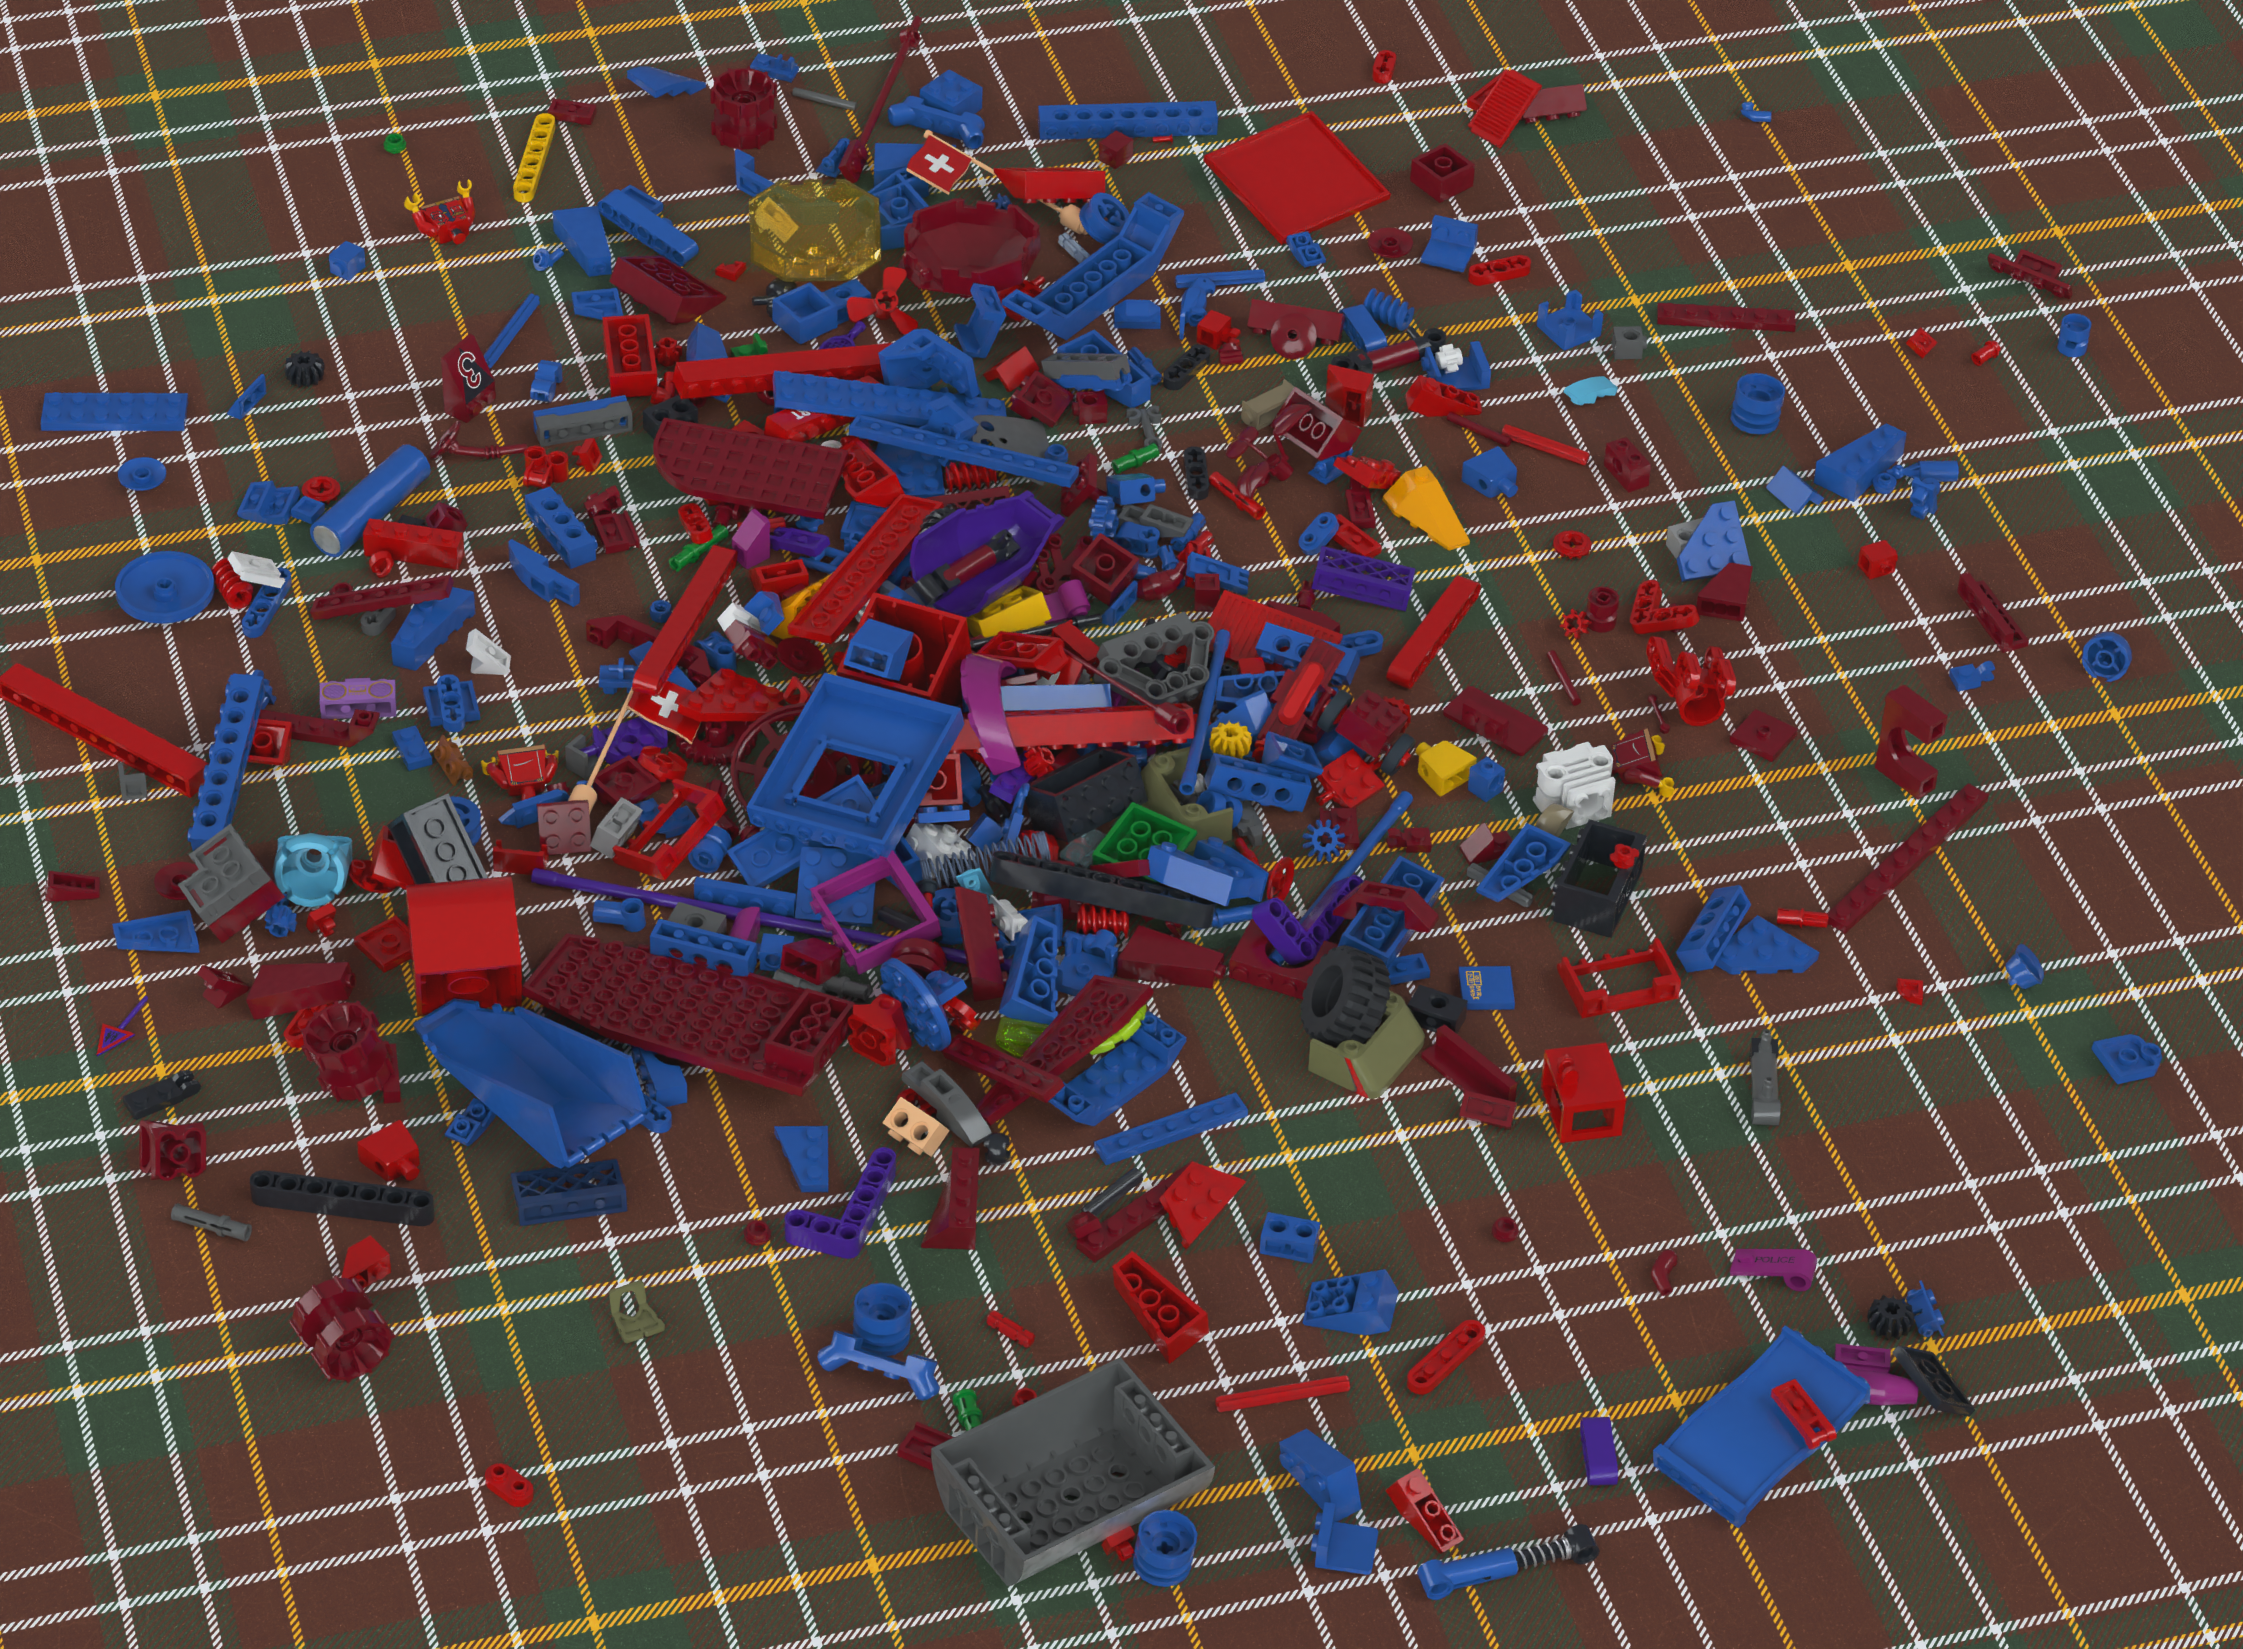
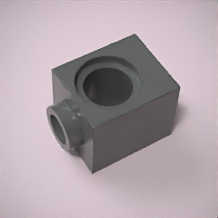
M1641 326L1613 327L1611 345L1614 359H1642L1643 350L1647 349V337L1643 336Z

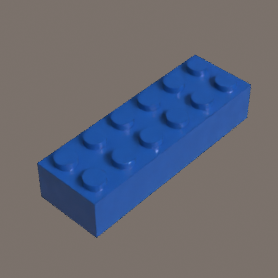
M1399 856L1380 883L1414 889L1432 907L1437 900L1445 878ZM1364 904L1342 934L1338 947L1343 945L1351 946L1380 958L1388 969L1415 930L1405 928L1404 911H1395L1390 908Z

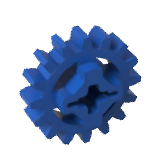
M1099 496L1097 505L1092 508L1089 527L1091 531L1090 536H1094L1093 540L1099 533H1102L1111 540L1116 536L1119 518L1117 516V509H1114L1115 502H1113L1111 497Z

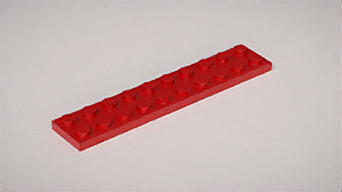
M900 493L787 626L788 634L832 644L871 598L873 592L878 590L912 549L915 537L922 531L920 525L923 523V519L930 512L944 508L943 502Z

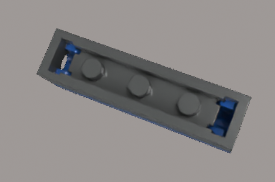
M1055 353L1041 361L1044 375L1064 389L1075 388L1076 391L1092 388L1093 391L1110 389L1112 392L1124 389V385L1133 381L1127 354Z
M625 395L533 411L534 431L540 447L633 431L632 411Z

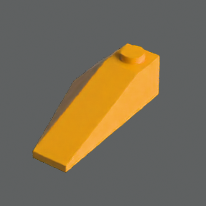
M1427 466L1405 472L1383 495L1382 500L1394 515L1399 518L1403 516L1410 521L1412 527L1415 529L1421 528L1428 533L1430 539L1448 551L1470 544V540L1441 485Z
M831 574L781 602L785 619L772 631L771 635L781 639L800 638L789 635L787 626Z

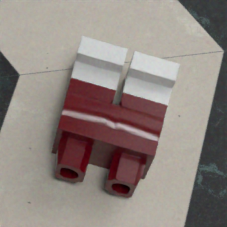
M732 602L717 620L729 641L734 644L732 646L734 652L762 665L768 670L772 669L778 662L776 656L778 645L761 631L758 618L743 607Z

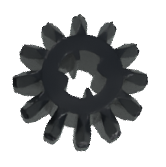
M300 350L299 354L291 353V357L286 358L284 370L286 379L290 381L291 385L297 384L299 388L302 386L309 388L311 384L318 385V381L323 380L325 367L323 359L319 357L318 353L312 354L310 350L303 353Z
M1882 1295L1880 1300L1874 1299L1867 1314L1870 1330L1876 1331L1877 1337L1881 1335L1886 1336L1887 1341L1890 1337L1899 1340L1902 1335L1907 1336L1914 1324L1912 1305L1906 1304L1905 1298L1896 1299L1895 1295L1891 1298Z

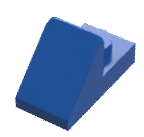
M759 591L744 607L746 611L758 618L761 631L768 636L785 619L779 596L775 592Z

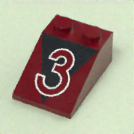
M469 334L441 358L444 413L465 423H468L496 399L495 380L474 335Z

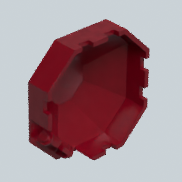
M954 198L914 212L913 222L908 223L904 230L905 253L897 268L904 269L907 272L906 277L921 290L959 294L962 298L972 297L970 289L973 283L994 286L996 292L1023 283L1041 250L1040 226L1018 205L1009 204L1007 210L996 209L995 202L977 201L976 206L965 205V199Z

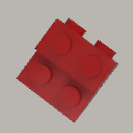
M1351 455L1337 457L1333 464L1367 488L1390 489L1402 473L1394 468L1395 464L1389 460L1382 459L1377 461L1365 456L1360 458Z

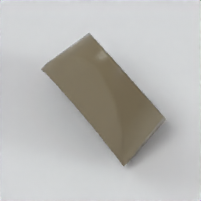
M1553 803L1540 815L1535 827L1559 837L1574 811Z

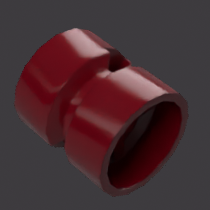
M1595 587L1588 593L1585 619L1592 621L1588 625V628L1592 631L1605 633L1613 630L1616 626L1619 595L1612 588Z

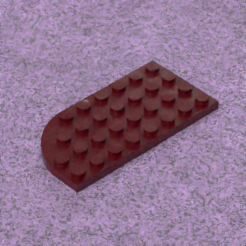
M663 418L653 443L654 462L661 476L673 487L688 495L822 520L825 518L848 459V450L670 418Z

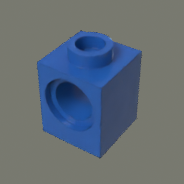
M1485 757L1470 767L1468 790L1484 802L1489 801L1503 791L1505 769L1489 757Z
M763 933L761 944L757 943V959H760V970L776 971L778 968L780 969L783 945L793 943L794 936Z

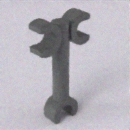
M1150 406L1147 410L1126 409V418H1129V426H1137L1140 422L1142 424L1146 437L1144 447L1155 443L1159 452H1161L1162 441L1160 438L1155 437L1151 423H1161L1162 415L1159 414V406Z

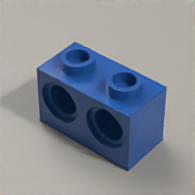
M1267 1212L1261 1233L1259 1254L1313 1264L1319 1242L1321 1222Z

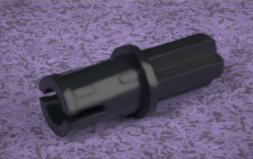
M985 784L981 786L977 792L982 797L981 800L985 804L986 811L991 813L999 824H1003L1005 818L1009 819L1011 815L1004 806V800L989 792L990 785Z

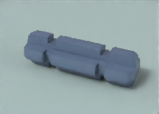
M1065 232L1058 236V243L1079 263L1090 256L1068 233Z

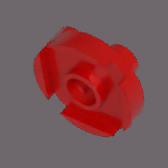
M645 746L642 748L637 762L643 768L653 773L657 780L666 782L667 779L674 780L676 778L683 781L688 766L683 758L669 751L668 755L660 753L661 748L656 746Z
M956 997L942 1005L947 1018L953 1021L951 1025L960 1032L964 1033L966 1029L974 1031L981 1022V1018H974L977 1013Z

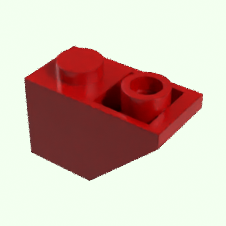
M370 1235L348 1248L341 1278L351 1280L355 1277L364 1289L391 1273L390 1254Z

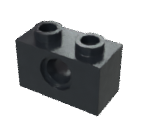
M1419 985L1408 1003V1008L1421 1028L1437 1033V1029L1445 1024L1458 1034L1466 1019L1468 1000Z

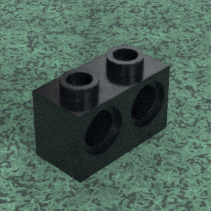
M677 395L644 409L643 429L655 439L663 418L698 423V408L689 399H681Z

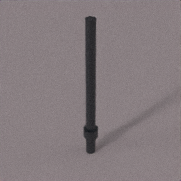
M1101 614L1073 616L1070 620L1073 621V626L1082 630L1086 626L1102 623ZM1069 620L1014 631V633L1040 636L1052 634L1053 628ZM994 636L971 640V649H981Z

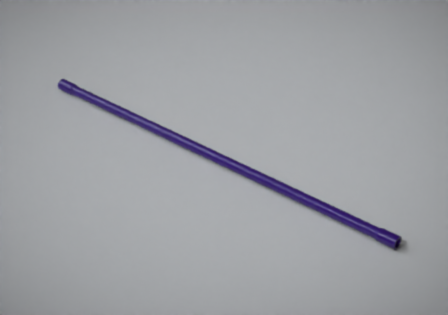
M539 868L533 869L531 882L551 887L558 886L621 899L638 898L643 903L675 908L678 902L724 914L726 919L735 920L737 914L743 909L559 874L555 871ZM760 912V925L832 939V932H826L822 923ZM841 927L852 943L875 946L891 938L890 936ZM941 946L947 961L967 964L964 950ZM1004 958V964H1000L1001 971H1006L1009 974L1013 958Z

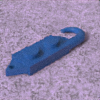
M581 780L578 781L576 784L587 785L588 781ZM555 789L513 803L512 808L498 820L501 824L515 825L516 828L538 822L537 804L566 802L570 796L564 790Z

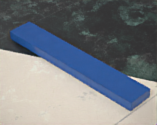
M1235 1092L1094 1141V1149L1104 1164L1109 1165L1247 1117L1248 1109Z

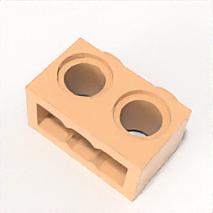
M902 1097L899 1098L883 1121V1124L890 1129L888 1132L890 1136L899 1142L902 1139L908 1141L907 1147L918 1155L924 1152L932 1157L949 1132L940 1122ZM908 1118L907 1124L901 1127L903 1120ZM928 1131L927 1137L921 1140L922 1134Z

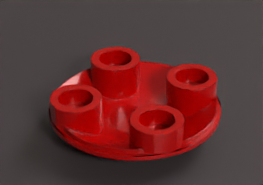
M354 859L351 861L348 870L349 876L361 888L375 893H389L397 888V885L382 883L371 877L372 860Z

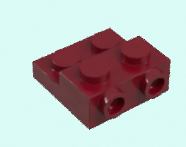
M1035 370L1031 377L1025 376L1019 385L1021 391L1015 390L1009 400L1012 402L1009 409L1027 420L1034 416L1053 428L1075 395Z
M628 755L599 771L592 786L597 793V799L604 805L611 803L615 806L621 797L635 804L660 790V781Z

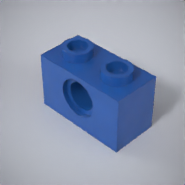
M857 279L822 292L837 305V325L849 320L846 304L850 297L871 299V293Z

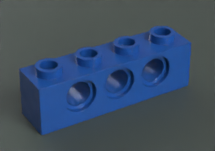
M550 486L525 495L526 515L570 569L596 560L598 544L595 537L587 532L582 521H578L573 510L565 505L560 494H557Z
M1266 622L1255 648L1258 657H1263L1265 663H1277L1285 669H1292L1298 667L1302 656L1305 655L1314 637ZM1323 640L1345 652V656L1331 678L1330 683L1337 686L1342 684L1350 686L1360 663L1358 652ZM1285 646L1290 647V648H1289L1287 651H1285V652H1280V651H1279L1282 647H1285Z
M1213 753L1204 778L1207 790L1233 796L1241 801L1251 800L1263 806L1273 805L1281 807L1289 812L1294 810L1303 812L1312 788L1309 774ZM1231 778H1238L1234 781H1229ZM1256 783H1262L1259 786H1253ZM1281 788H1284V789H1285V790H1283V791H1281V792H1277V790H1279V789H1281Z
M1741 885L1717 888L1708 899L1676 951L1680 962L1687 972L1713 969L1751 906Z
M658 919L650 935V954L680 959L682 962L697 964L694 958L696 956L707 959L706 964L709 965L706 968L717 971L715 965L718 966L721 963L731 966L733 970L731 975L748 976L750 972H754L757 966V943L663 919ZM672 949L681 951L683 956L676 958L670 951Z

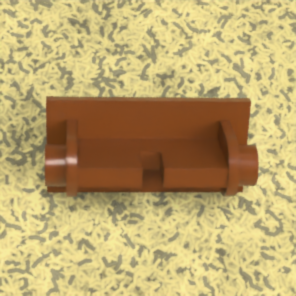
M442 735L434 751V756L453 786H456L458 779L470 780L473 777L472 767L469 766L466 760H463L464 756L459 750L458 745L452 741H447L445 736Z

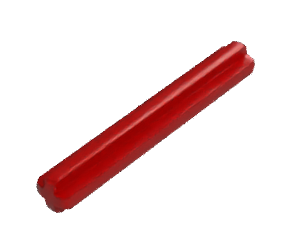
M1508 424L1502 429L1501 434L1511 438L1514 442L1580 465H1586L1589 461L1590 454L1586 451Z

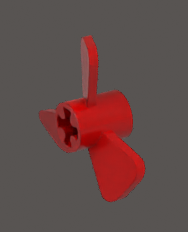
M887 267L883 272V290L877 293L875 299L850 297L846 304L849 320L856 323L874 314L881 320L891 318L901 335L905 336L912 330L917 329L918 322L897 308L898 296L896 292L905 280L907 272L902 268ZM889 301L891 308L886 309V304H879V302Z

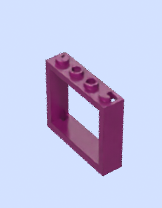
M893 850L888 858L880 856L878 859H872L810 889L813 901L809 903L813 912L821 915V923L826 932H832L835 946L844 951L843 956L849 967L853 966L858 975L890 959L892 948L904 939L920 938L931 941L942 935L939 919ZM891 875L922 923L857 954L827 905Z

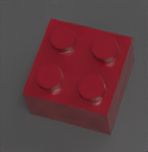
M1444 143L1412 159L1410 181L1441 203L1473 187L1475 164Z
M1099 533L1072 565L1070 581L1080 580L1085 591L1110 606L1137 574L1139 558L1102 533Z

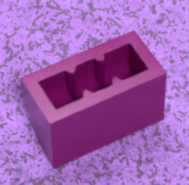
M760 907L742 909L737 914L728 936L755 942L760 932Z

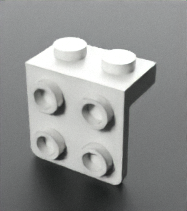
M914 823L905 838L920 860L927 859L928 861V858H931L936 873V856H939L943 865L944 854L948 858H952L951 855L954 852L957 858L960 859L959 853L962 850L968 860L967 851L968 848L971 849V845L960 838L957 830L947 824L942 826L931 823ZM930 863L932 878H935V875H934V872H933V869H932V866H931V863Z

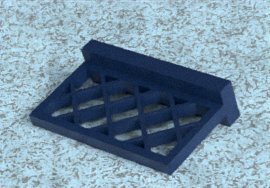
M617 1159L576 1164L570 1168L564 1166L561 1169L554 1167L510 1173L520 1226L627 1211L626 1188L622 1181ZM613 1169L608 1175L600 1173L603 1170ZM582 1173L585 1175L581 1179L574 1177L575 1174ZM552 1177L558 1178L554 1183L547 1179ZM593 1178L600 1181L597 1185L589 1183ZM530 1181L532 1183H530L528 1186H525L518 1182ZM565 1182L573 1184V1186L570 1189L565 1188L562 1185ZM539 1185L547 1188L544 1192L535 1190Z

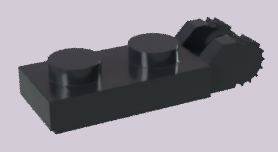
M186 1069L177 1072L173 1078L170 1077L123 1096V1103L133 1118L138 1120L183 1102L184 1099L200 1092L201 1084L197 1080H193V1073Z

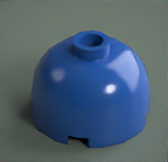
M2104 631L2094 635L2083 648L2082 664L2085 670L2093 678L2097 679V675L2107 678L2105 682L2120 679L2127 672L2132 661V649L2128 641L2114 632Z

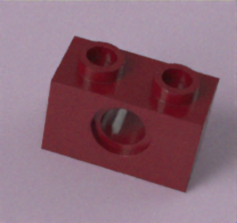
M1624 437L1606 443L1604 466L1629 493L1649 486L1651 464L1631 441Z

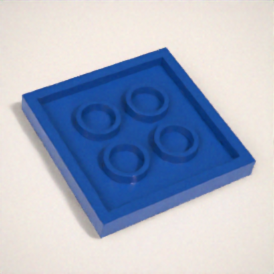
M802 846L795 919L821 923V915L819 913L815 914L809 903L813 901L810 889L874 858L857 852H849L845 849ZM876 882L827 905L839 925L872 927Z

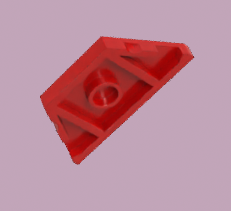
M1192 1161L1159 1199L1164 1210L1169 1214V1220L1173 1228H1178L1183 1238L1181 1244L1185 1249L1191 1245L1246 1183L1244 1179Z

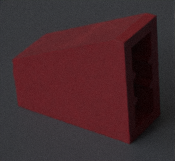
M1729 562L1698 593L1696 608L1699 615L1743 622L1753 566Z

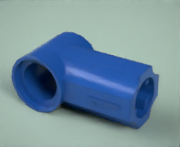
M628 898L622 903L596 900L593 910V921L623 925L624 929L629 932H638L646 926L644 904L638 898Z

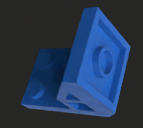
M914 329L878 353L884 385L927 389L942 379L943 382L952 385L960 393H964L971 399L979 394L973 359L928 329Z

